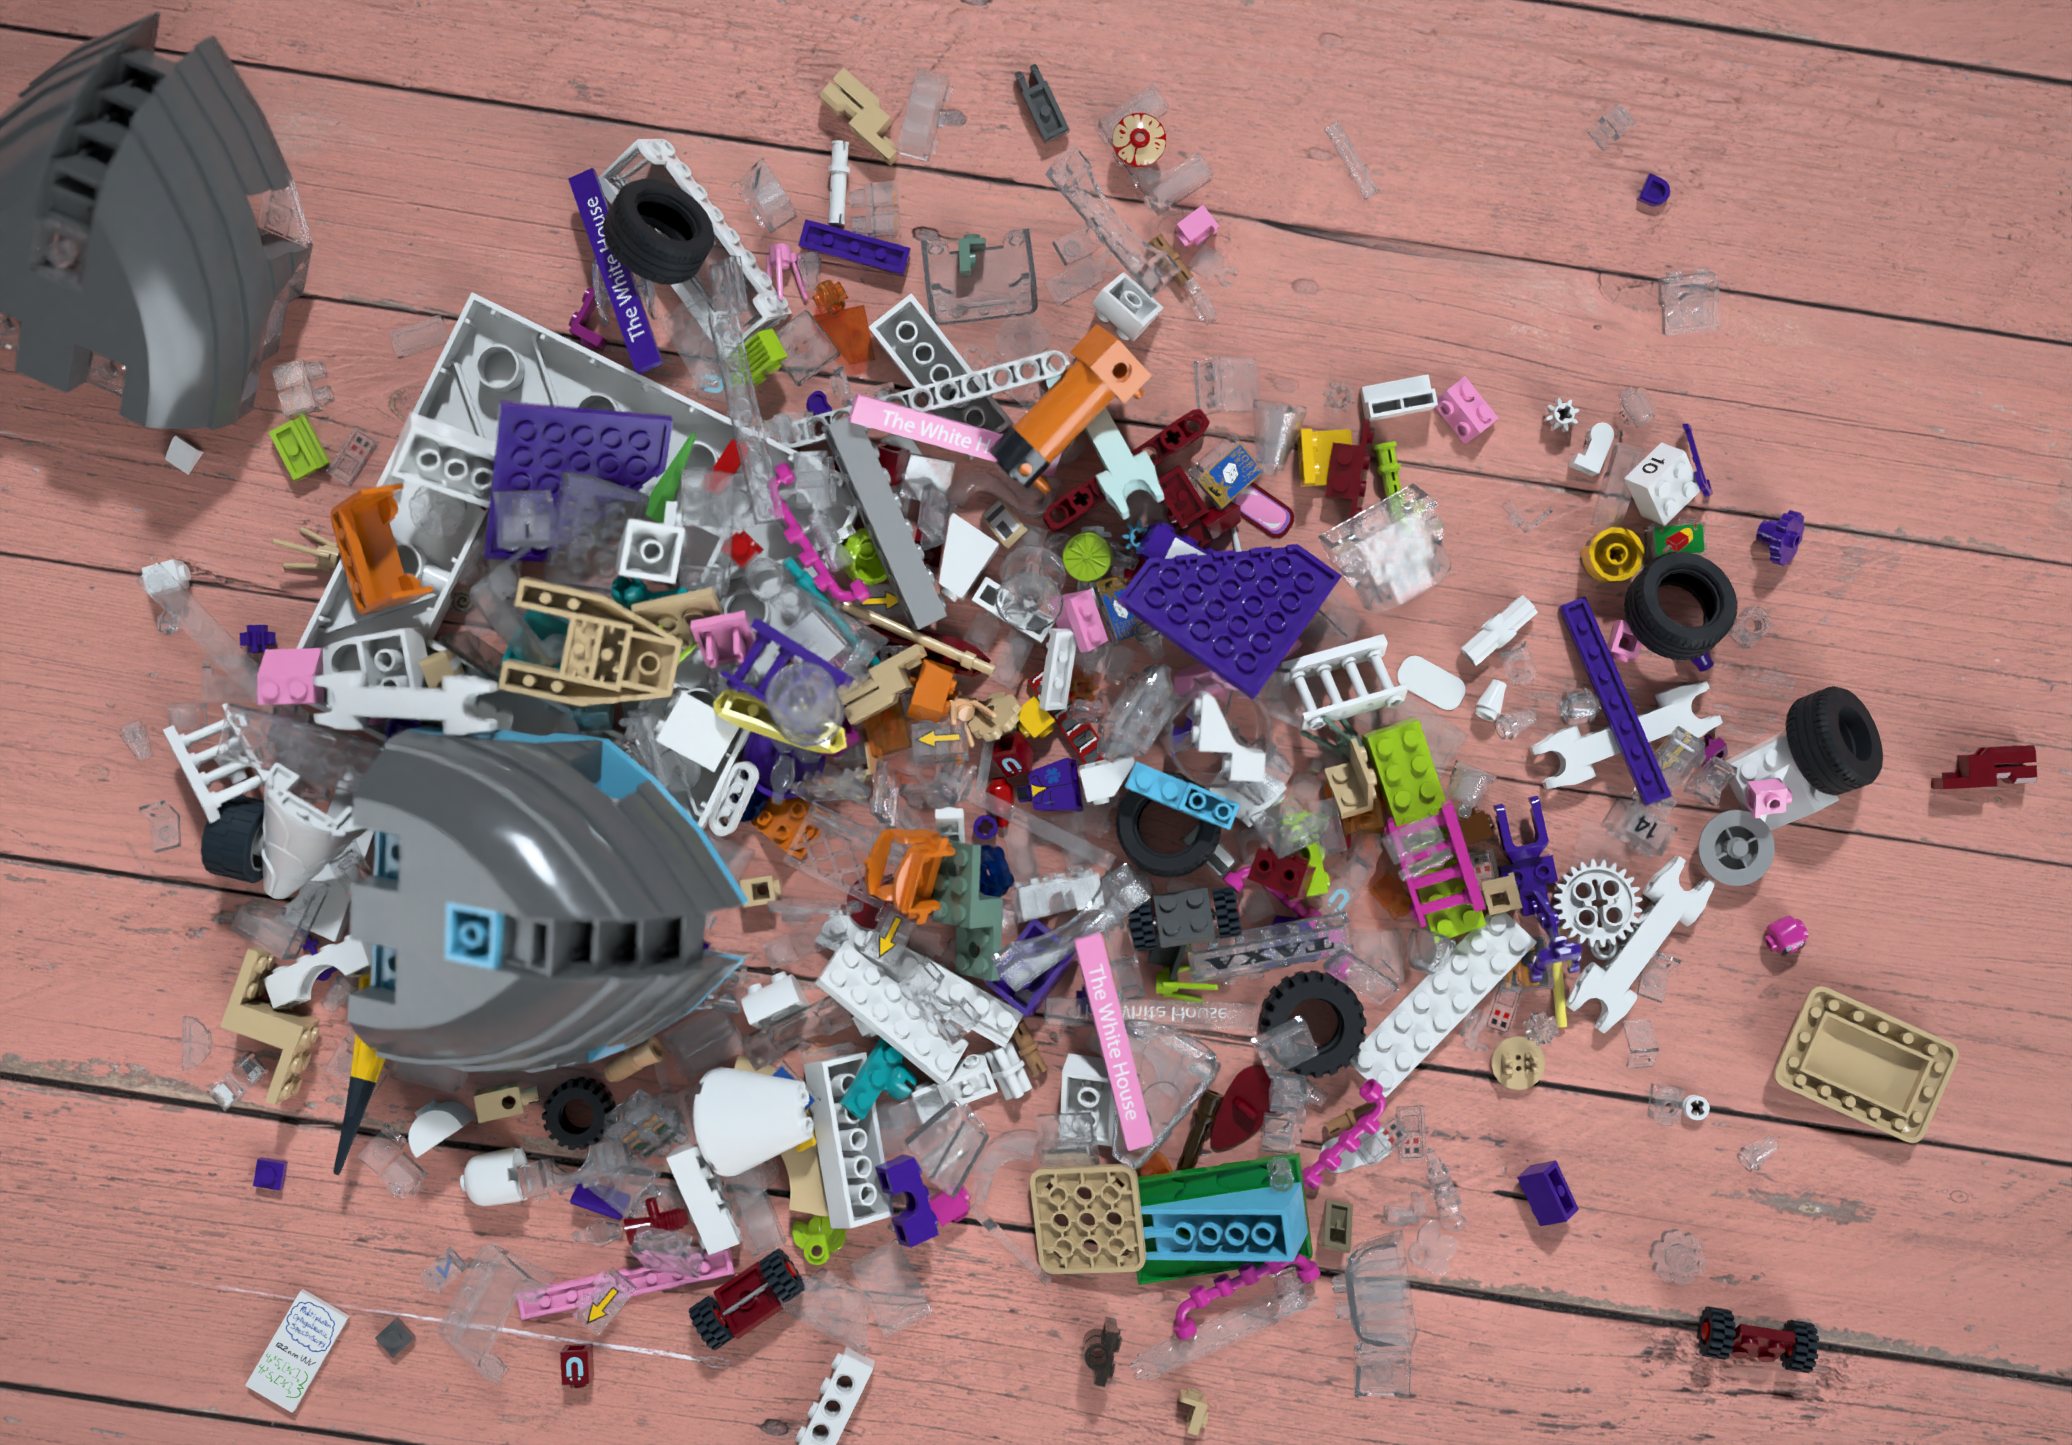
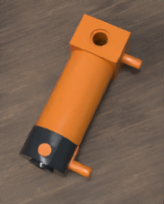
M1098 324L1070 351L1077 361L988 450L997 460L996 463L1015 482L1018 480L1026 489L1034 484L1043 494H1048L1052 487L1041 475L1051 466L1052 461L1112 399L1116 397L1125 404L1132 396L1135 399H1140L1144 395V391L1140 387L1152 375L1119 339Z

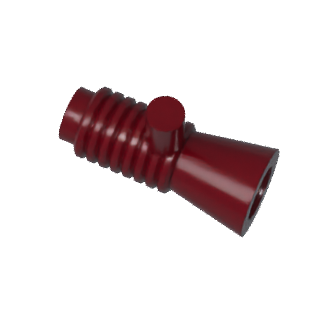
M655 1197L645 1200L649 1217L624 1219L625 1232L630 1246L652 1235L657 1236L680 1230L685 1225H689L685 1208L680 1210L677 1207L676 1209L673 1208L672 1210L660 1213Z

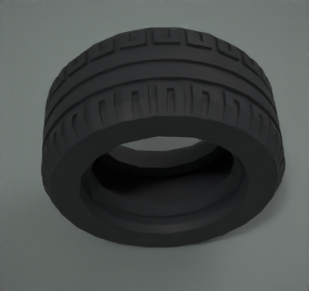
M639 179L625 184L615 197L603 222L604 238L615 258L634 274L659 284L673 285L692 279L707 258L715 240L712 222L704 208L682 189L656 179ZM650 226H652V227L658 229L659 231L663 232L666 236H664V235H662V234L656 232V231H655L654 229H652Z
M1669 552L1651 560L1628 587L1624 602L1627 623L1638 641L1653 653L1672 660H1691L1708 653L1732 629L1738 609L1735 590L1725 573L1712 561L1689 552ZM1673 585L1690 592L1702 608L1703 625L1687 627L1672 621L1660 607L1657 599L1658 587Z
M1169 771L1163 772L1184 782L1206 789L1198 780L1186 774ZM1128 790L1117 810L1116 831L1122 849L1136 866L1152 875L1172 878L1190 874L1208 861L1213 852H1215L1220 840V826L1199 819L1198 833L1187 849L1176 854H1160L1150 850L1143 843L1139 834V820L1142 812L1153 800Z

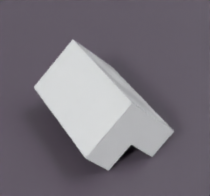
M1429 375L1369 385L1359 389L1364 417L1370 420V422L1429 411L1438 406L1435 389H1431Z

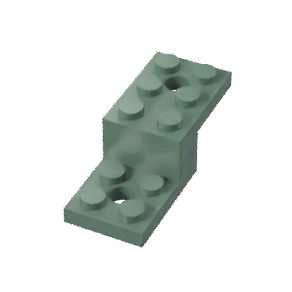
M948 840L956 852L953 856L942 857L933 892V899L938 901L941 906L939 910H933L932 921L956 926L955 973L989 981L1000 980L1003 898L979 894L981 845ZM956 866H958L959 870L958 875L956 873ZM977 946L980 949L979 955L977 953Z

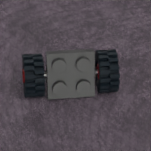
M1208 887L1154 895L1156 911L1154 921L1150 899L1128 902L1129 924L1135 952L1157 948L1155 929H1158L1161 948L1216 940L1213 924L1215 917L1217 918L1220 939L1242 936L1240 911L1234 887L1212 890L1215 912L1214 908L1211 909Z

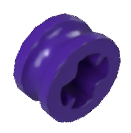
M989 815L978 817L973 827L975 834L981 839L992 838L998 829L996 820ZM984 819L989 820L988 824L990 822L993 824V828L989 830L988 835H983V831L979 832L978 826L982 825V820Z

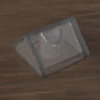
M1331 591L1300 635L1313 648L1321 652L1349 644L1365 625L1366 621L1334 591Z
M1300 1015L1250 1039L1269 1078L1319 1054L1308 1025Z

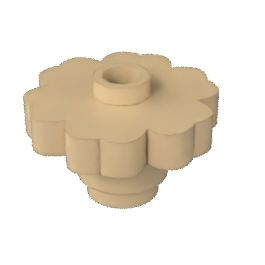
M1001 691L991 694L987 701L979 702L996 713V718H992L975 708L973 719L968 723L971 732L977 739L983 738L986 742L998 740L1001 736L1018 732L1017 722L1019 717L1017 714L1022 708L1013 694L1006 695Z

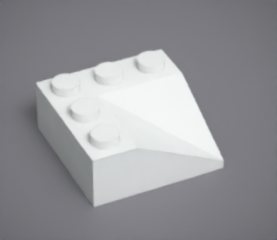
M1786 730L1719 764L1744 811L1750 812L1746 806L1747 781L1780 778L1784 785L1791 790L1792 802L1791 804H1786L1785 813L1760 816L1771 831L1813 814L1839 800L1837 795L1833 796L1818 791L1804 778L1792 757Z

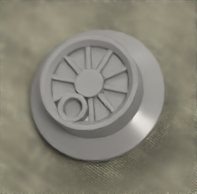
M1729 810L1713 817L1703 828L1698 843L1699 858L1707 873L1715 880L1731 886L1747 885L1761 878L1769 869L1775 852L1774 838L1767 824L1761 818L1755 819L1750 812L1744 810Z

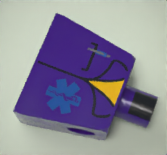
M1064 758L1035 769L1028 774L1030 785L1017 787L1019 802L1032 801L1034 810L1041 812L1084 811L1077 763L1074 759Z

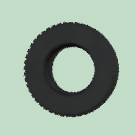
M1832 686L1799 698L1792 704L1786 717L1787 741L1799 771L1812 787L1822 793L1836 796L1869 785L1876 780L1883 764L1880 735L1869 711L1855 694L1847 689Z

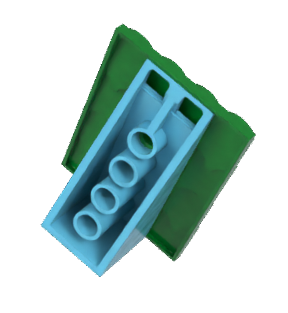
M1300 1153L1260 1157L1256 1160L1223 1163L1219 1166L1170 1171V1173L1138 1177L1147 1255L1142 1269L1136 1271L1138 1285L1238 1270L1240 1266L1249 1262L1253 1263L1254 1267L1265 1264L1264 1261L1293 1262L1297 1253L1307 1259L1313 1256Z

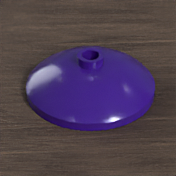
M752 732L749 736L743 752V761L752 762L759 771V780L755 788L761 793L776 799H792L804 795L818 783L825 767V755H820L819 752L809 751ZM783 756L790 757L791 760L788 765L780 763V759Z

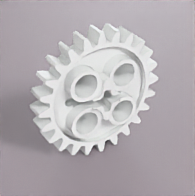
M1592 859L1589 860L1587 868L1584 862L1578 863L1579 871L1574 867L1569 868L1571 877L1565 874L1560 876L1565 884H1555V887L1561 892L1560 894L1552 895V898L1559 900V904L1552 906V909L1560 910L1558 918L1564 921L1560 929H1570L1568 938L1578 935V944H1582L1587 939L1588 947H1593L1597 940L1599 947L1602 948L1605 947L1607 939L1610 945H1615V936L1620 940H1625L1626 937L1623 931L1632 933L1634 930L1630 923H1639L1634 913L1642 912V909L1636 907L1635 903L1643 899L1635 897L1634 893L1640 888H1631L1630 884L1633 882L1634 877L1625 879L1626 869L1616 872V863L1606 868V860H1601L1597 866L1595 860ZM1593 879L1597 882L1596 893L1592 884ZM1605 882H1610L1614 885L1615 892L1612 896L1604 893L1603 885ZM1578 884H1583L1587 888L1588 894L1586 898H1580L1576 894ZM1597 899V901H1602V906L1597 908V906H1592L1591 902ZM1610 908L1614 909L1618 914V920L1615 923L1609 922L1606 917V913ZM1582 911L1588 912L1591 916V922L1588 926L1583 925L1579 920V914ZM1598 914L1602 923L1601 928L1597 926Z

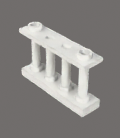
M1384 634L1281 662L1279 677L1282 684L1290 682L1295 684L1306 710L1305 713H1302L1301 730L1309 728L1316 730L1326 724L1323 721V717H1328L1334 722L1387 706L1388 708H1393L1404 702L1408 690L1407 685L1394 687L1382 661L1388 644ZM1365 661L1371 662L1383 691L1368 694L1356 664ZM1340 668L1346 669L1358 698L1343 702L1330 672ZM1315 675L1320 676L1332 705L1317 709L1305 679Z
M227 703L222 705L226 715L225 719L187 735L184 733L178 735L174 725L163 729L169 746L210 823L220 819L217 808L221 807V803L262 785L265 789L266 779L270 771L269 768L263 770L240 728L244 724L238 711L232 713ZM232 728L236 735L235 738L198 754L194 752L188 754L187 752L191 748L190 745ZM240 747L243 748L246 757L206 774L205 772L198 773L197 771L201 767L200 764ZM251 766L257 776L217 793L215 791L209 793L207 788L211 787V783Z

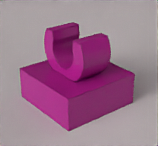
M1706 734L1704 740L1709 745L1706 748H1701L1695 743L1693 747L1694 752L1699 756L1700 765L1708 772L1728 755L1727 744L1720 737L1714 741L1710 735Z

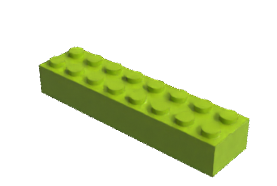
M1411 717L1361 735L1388 817H1393L1396 827L1438 815V811H1442L1441 802L1446 801L1420 720ZM1442 825L1400 837L1404 853L1446 841V838L1451 835L1448 826L1442 828ZM1448 851L1408 863L1412 878H1417L1454 867V863H1458L1459 860L1456 852L1450 853ZM1456 877L1416 890L1420 903L1424 904L1462 893V889H1466L1467 885L1464 878L1459 879ZM1467 903L1425 915L1427 925L1425 929L1428 938L1434 943L1487 926L1482 910L1475 912L1473 904L1467 905Z

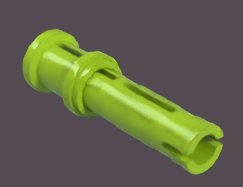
M1396 441L1372 446L1373 450L1376 451L1379 465L1376 468L1377 473L1382 475L1390 525L1408 522L1398 475L1401 464L1397 462L1395 452Z

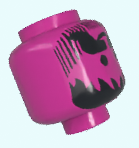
M1786 916L1767 926V936L1764 937V940L1771 951L1776 950L1780 955L1786 956L1805 947L1806 938L1809 935L1800 919Z

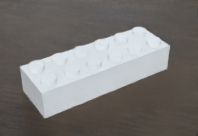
M912 293L868 327L872 336L913 388L973 372ZM974 378L970 383V389L973 393H978L982 388V382L979 378ZM948 385L944 389V396L948 401L952 400L956 394L955 388L952 385ZM923 392L920 394V397L928 405L929 396ZM992 395L932 411L937 416L1004 434L1010 427H1013L1012 420ZM966 454V455L969 457L970 460H972L974 457H976V456H972V455Z
M866 1052L845 1054L803 1064L808 1093L815 1100L811 1105V1112L831 1228H854L894 1216L891 1195L883 1193L875 1169L876 1166L885 1163L875 1102L864 1120L857 1119L839 1104L867 1060Z

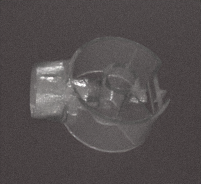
M1218 675L1193 678L1196 683L1183 697L1177 693L1175 697L1179 701L1167 714L1161 713L1159 731L1165 752L1177 768L1191 781L1210 788L1229 787L1256 806L1265 804L1283 788L1293 772V765L1273 742L1272 723L1266 708L1257 697L1254 700L1250 699L1257 715V733L1255 741L1251 746L1249 741L1239 733L1236 724L1227 716L1233 691L1239 690ZM1202 689L1204 691L1218 689L1216 702L1235 742L1246 748L1261 749L1266 754L1264 782L1230 780L1226 776V772H1198L1187 768L1178 761L1175 752L1194 747L1195 743H1191V731L1173 736L1175 724L1172 720L1198 694V691ZM1191 705L1185 715L1193 721L1192 726H1196L1197 715H1193V706ZM1209 751L1213 755H1219L1221 758H1223V755H1227V752Z

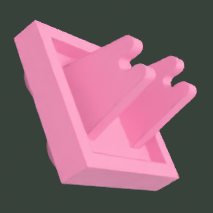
M745 610L691 621V631L707 667L715 668L717 665L744 662L745 656L756 640Z

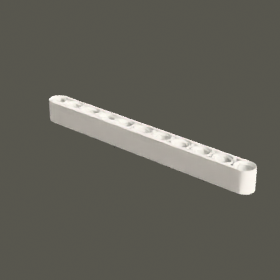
M1048 351L878 399L890 403L898 399L905 407L928 413L1060 377L1069 369L1070 361L1062 352ZM1059 356L1062 360V366L1058 371L1053 372L1049 367V361L1052 357ZM1028 363H1032L1035 367V374L1030 379H1026L1022 371L1023 367ZM1002 370L1006 371L1009 376V380L1004 386H1000L996 381L997 374ZM974 378H979L982 382V388L978 393H973L970 389V383ZM948 385H952L956 392L955 397L950 401L944 396V389ZM923 392L929 396V403L924 408L918 404V396ZM852 406L787 423L779 431V440L789 448H800L826 441L824 433L821 436L816 434L815 424L821 421L826 426L841 419L844 414L850 415ZM793 428L799 432V439L795 443L789 438V433Z

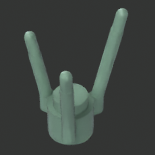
M1323 717V721L1338 735L1335 740L1337 745L1304 730L1300 732L1302 736L1334 751L1338 756L1345 754L1350 758V739L1356 738L1359 747L1364 746V742L1357 737L1358 732L1350 726L1346 719L1339 720L1346 729L1342 731L1328 717Z

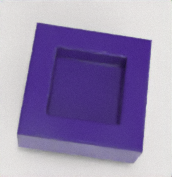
M263 1157L257 1159L253 1186L282 1190L288 1162Z

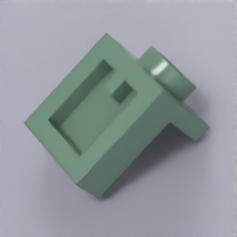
M978 234L964 235V239H958L960 277H971V269L976 268L975 252H970V250L986 249V238H980Z

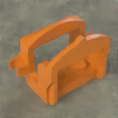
M885 829L874 843L869 857L864 861V866L866 867V892L880 899L893 901L894 908L904 914L908 913L907 919L917 918L916 925L925 924L928 913H931L933 910H939L941 906L931 896L942 857L953 856L956 850L948 842V837L941 838L939 832L933 833L930 830ZM892 841L913 844L904 855L897 869L894 883L881 885Z

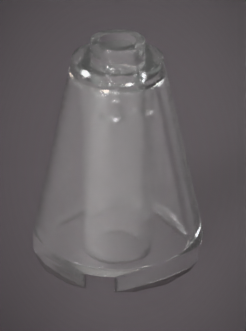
M1254 399L1253 421L1256 467L1261 468V473L1277 475L1278 471L1284 470L1306 416V407Z

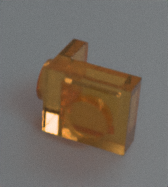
M1389 873L1368 890L1393 920L1408 914L1410 911L1409 905L1414 904L1409 893Z

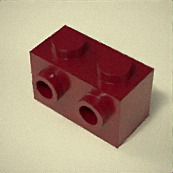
M1269 845L1268 848H1258L1247 879L1294 898H1305L1316 867L1308 864L1309 859L1293 854L1292 858L1283 855V849L1273 845Z

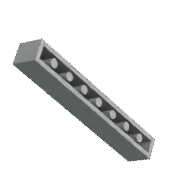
M848 415L821 428L908 625L913 630H919L946 617L947 615L944 610L947 608L943 597L937 594L933 585L936 583L930 569H926L922 560L924 559L923 550L913 540L911 535L913 534L912 525L902 515L900 510L902 508L901 500L891 490L889 485L891 483L890 475L880 465L878 460L880 457L879 450L874 442H870L866 433L868 432V427L850 422Z

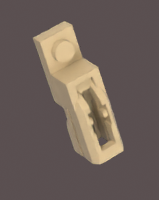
M843 68L832 79L836 84L833 85L830 82L819 95L820 101L835 115L847 116L851 120L848 123L850 131L891 166L898 159L897 152L895 151L897 147L886 136L881 138L892 125L891 117L880 108L879 98Z
M915 644L868 670L872 678L864 682L853 680L849 688L842 686L834 690L840 705H847V707L843 708V711L850 724L857 725L897 703L900 694L913 688L904 668L906 667L909 670L922 663L921 659L927 656L922 645Z

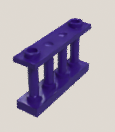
M755 617L750 627L758 631L755 635L757 639L745 656L744 662L740 664L734 675L725 670H722L720 675L728 679L725 684L735 691L740 692L741 689H744L795 721L796 725L794 728L809 736L812 732L819 736L822 731L812 725L835 687L839 688L842 684L849 688L855 678ZM771 641H774L780 645L778 649L780 653L756 690L743 681L765 645H769ZM794 655L803 660L801 664L803 667L780 704H778L766 695L789 658L793 659ZM817 670H820L826 674L824 678L826 682L802 719L789 711L811 674H815Z

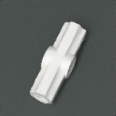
M1523 595L1516 598L1505 610L1495 614L1481 626L1482 630L1460 648L1463 655L1474 666H1477L1496 648L1499 649L1508 643L1517 634L1516 631L1538 613L1535 606Z

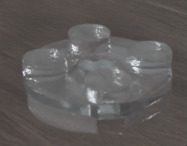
M421 486L409 500L408 507L412 522L421 532L433 537H448L455 534L463 526L467 502L446 493ZM435 503L445 505V508L442 509L444 513L442 516L432 514Z

